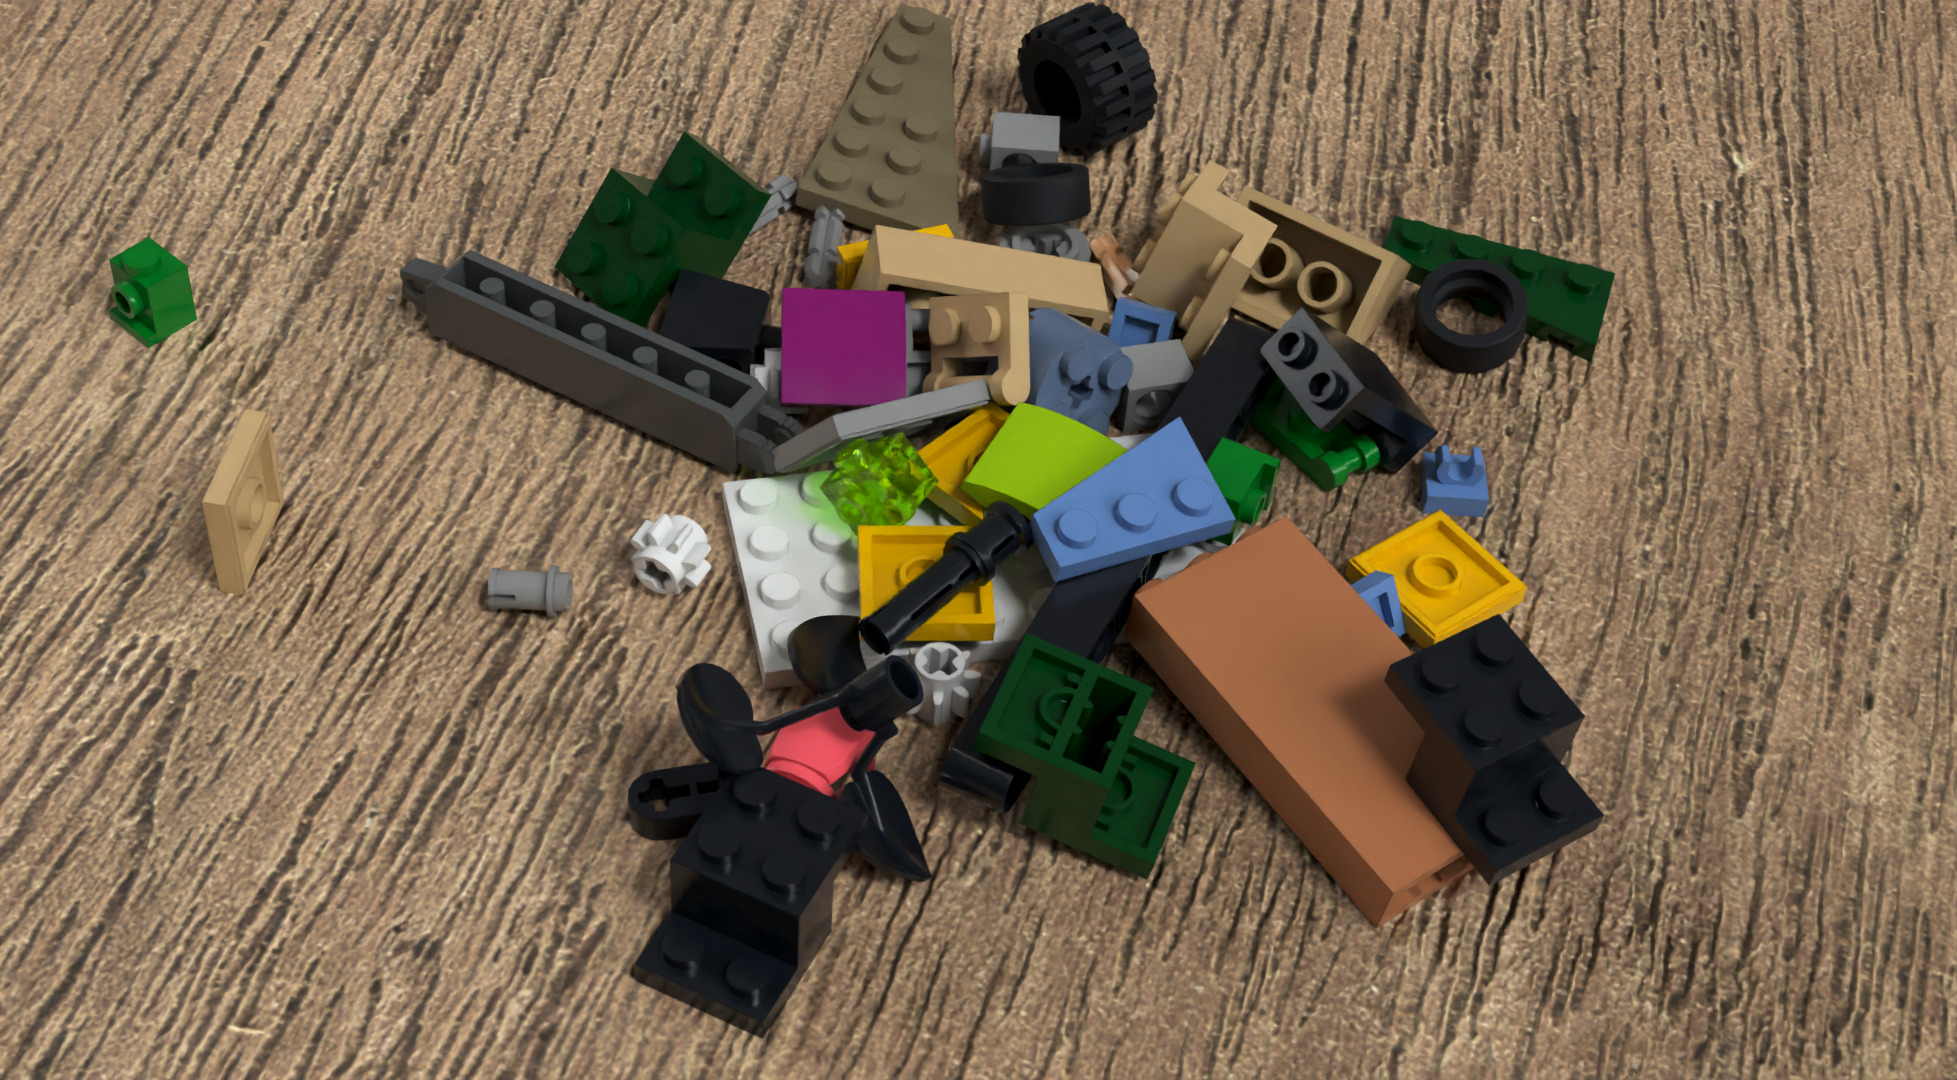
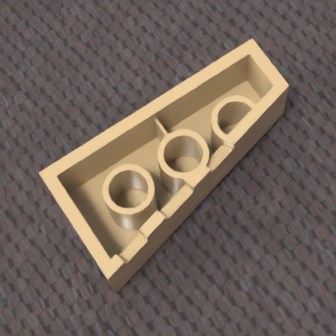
M876 224L851 290L904 291L905 303H911L912 309H930V297L1028 292L1029 313L1039 308H1055L1099 332L1109 313L1100 264ZM1029 315V321L1034 319V317ZM913 333V351L931 349L929 333Z

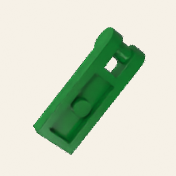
M1277 376L1274 384L1249 422L1325 491H1330L1346 483L1348 474L1352 472L1362 474L1378 466L1380 462L1378 447L1366 434L1357 436L1341 421L1329 432H1324L1317 428L1279 376Z

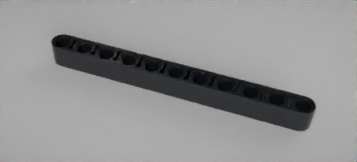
M1230 317L1154 433L1178 417H1181L1205 463L1222 437L1238 442L1278 376L1261 354L1262 346L1275 333ZM1171 550L1057 582L950 748L941 773L940 785L1004 814L1010 811L1032 774L975 750L973 746L1026 633L1101 664L1128 620L1133 595L1141 586L1155 577Z

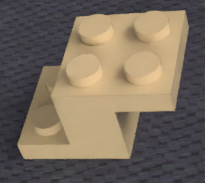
M1209 160L1198 176L1191 172L1187 173L1177 192L1174 191L1157 220L1159 226L1151 240L1148 239L1131 268L1139 273L1140 276L1130 294L1149 305L1178 313L1176 319L1179 322L1178 327L1187 331L1181 343L1188 358L1198 363L1226 318L1278 226L1220 193L1219 190L1230 170L1212 160Z

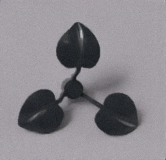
M819 616L801 623L790 632L787 648L791 665L805 686L815 692H819L820 699L766 721L753 720V707L746 691L735 677L722 667L709 663H697L681 674L675 688L677 690L678 709L686 732L696 748L709 762L729 773L744 774L762 765L763 752L757 736L770 734L835 707L839 708L843 719L852 729L859 732L864 730L874 731V736L850 769L853 782L840 787L837 793V800L868 813L867 831L855 850L874 867L887 873L917 882H923L933 877L900 794L882 772L877 770L868 772L869 764L884 743L899 732L893 720L922 702L923 687L912 666L897 655H890L870 669H866L860 648V618L858 616Z

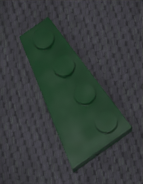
M1394 216L1383 248L1397 254L1411 265L1405 278L1406 280L1421 286L1426 276L1439 266L1459 259H1484L1503 266L1520 280L1528 296V316L1525 333L1544 342H1547L1551 335L1575 345L1572 352L1573 355L1589 362L1592 361L1615 273L1595 268L1589 264H1579L1540 254L1531 249H1521L1486 240L1477 235H1467L1432 226L1423 221ZM1467 297L1473 305L1472 309L1491 318H1494L1498 312L1503 313L1491 302L1478 297Z

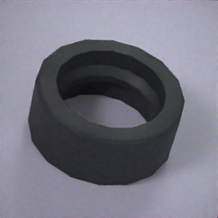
M1022 164L997 168L985 172L981 176L983 218L990 224L1002 226L1056 224L1088 216L1091 211L1089 169L1081 164Z
M1459 259L1442 264L1426 276L1417 292L1414 335L1421 350L1436 364L1445 368L1466 373H1481L1498 368L1515 356L1524 339L1528 316V296L1519 279L1505 267L1487 260ZM1461 296L1478 297L1493 303L1505 315V323L1494 332L1483 335H1463L1448 329L1436 317V309L1447 300Z

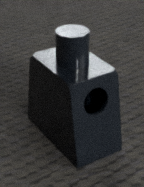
M680 270L659 335L750 375V364H763L765 349L781 348V327L771 326L772 297L766 291L692 270Z

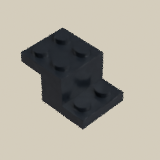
M1500 614L1390 665L1384 682L1425 732L1405 780L1489 886L1597 829L1604 814L1561 763L1585 715Z
M758 767L744 774L731 773L670 859L671 912L634 964L635 981L763 1039L831 933L833 882L867 831L868 813L763 767Z

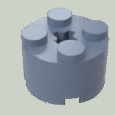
M1039 308L1030 312L1029 315L1034 317V319L1029 321L1030 393L1024 403L1062 414L1106 436L1110 426L1109 418L1118 404L1123 387L1128 383L1133 373L1131 358L1123 354L1121 348L1113 339L1055 308ZM998 356L990 358L986 375H993L999 370ZM995 402V404L998 407L1006 411L1008 414H1011L1013 409L1016 407L1002 406Z

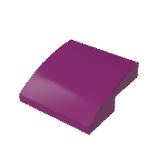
M782 288L780 407L861 409L906 398L905 292Z

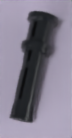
M1000 500L994 501L983 511V519L966 533L956 532L948 538L943 548V556L906 584L904 588L876 611L860 621L859 631L867 645L880 655L883 653L885 656L889 655L896 646L936 615L937 612L967 587L985 586L995 576V568L1012 554H1023L1033 544V535L1025 518L1017 509Z

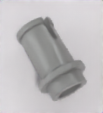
M551 565L548 572L492 568L488 580V595L494 596L488 599L489 609L547 611V615L550 618H556L558 611L570 612L573 600L572 573L561 572L560 567L557 565Z

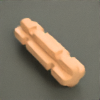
M1109 234L1104 235L1100 239L1093 238L1089 242L1091 249L1090 261L1091 263L1100 264L1103 280L1117 300L1124 297L1145 303L1130 294L1140 274L1131 269L1134 263L1123 252L1124 249L1117 239Z

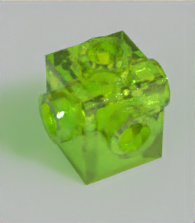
M898 432L870 443H866L864 439H858L847 445L833 459L836 468L819 488L835 507L840 519L858 536V525L906 524L915 515L916 508L938 483V480L904 434Z

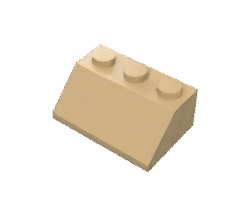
M1244 185L1237 202L1278 226L1232 308L1279 330L1303 307L1361 345H1364L1386 319L1411 265L1397 254Z

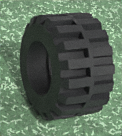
M1094 2L1086 3L1030 29V32L1022 38V47L1018 48L1017 54L1020 64L1017 67V71L1022 85L1021 91L1024 100L1027 101L1031 114L1060 116L1059 148L1064 152L1069 150L1072 155L1078 157L1093 155L1148 126L1147 122L1153 119L1155 114L1153 105L1157 103L1158 95L1154 87V83L1157 82L1155 72L1151 68L1149 54L1139 41L1138 34L1133 27L1129 28L1125 18L1118 12L1113 14L1111 9L1103 4L1096 6Z

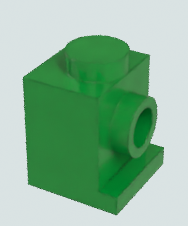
M150 237L109 259L115 285L111 288V294L117 305L109 310L110 318L144 346L150 348L197 320L187 265Z
M1221 438L1206 465L1236 519L1230 533L1210 538L1211 540L1230 546L1235 541L1244 524L1250 527L1255 526L1262 510L1267 511L1272 502L1280 459L1227 438Z

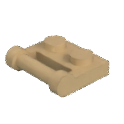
M1028 292L930 297L928 328L931 337V373L926 376L923 382V393L984 378L991 396L990 400H994L1002 406H1016L1019 402L1024 403L1030 393ZM998 356L999 370L993 375L962 376V358Z

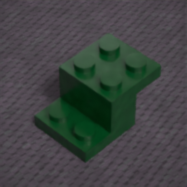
M684 131L656 180L615 168L610 169L556 263L555 268L603 310L644 328L670 283L676 284L681 269L692 270L723 279L772 195L699 136Z
M1026 633L978 732L973 749L1037 776L1019 824L1147 880L1196 763L1133 736L1152 694L1153 687Z

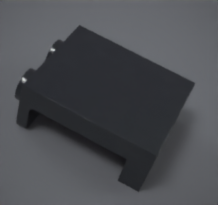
M1303 307L1261 348L1263 357L1317 428L1324 432H1329L1345 417L1358 435L1366 434L1375 442L1380 453L1379 463L1383 468L1394 474L1439 433L1376 353Z

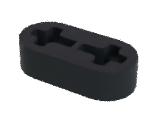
M711 762L654 770L642 774L633 781L628 790V814L632 829L641 837L652 841H665L686 837L731 773L719 769ZM663 800L668 810L655 811L654 805L650 802Z

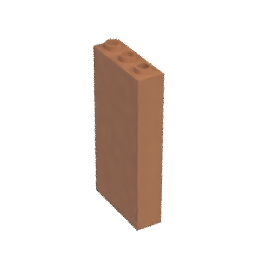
M1287 516L1264 528L1254 526L1245 531L1234 544L1215 554L1204 552L1195 557L1184 570L1163 581L1160 578L1152 579L1136 591L1131 599L1132 606L1123 635L1376 929L1475 868L1405 780L1425 732L1386 685L1384 679L1391 664L1413 653Z

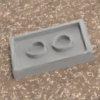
M983 378L832 415L772 450L773 455H775L773 463L776 472L786 473L928 436L988 404L991 396L987 384Z

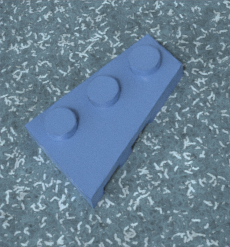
M1178 417L1035 512L1029 526L1033 539L1054 581L1057 582L1228 534L1236 518L1181 417Z

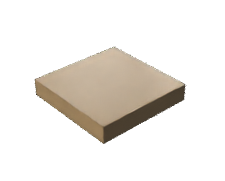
M244 409L202 500L220 592L242 595L246 591L284 504L270 417L264 411Z

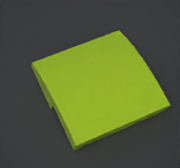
M1019 402L959 488L984 507L1000 500L1010 504L1020 514L1025 515L1031 520L1035 512L1128 450L1098 431L1074 419L1039 406Z

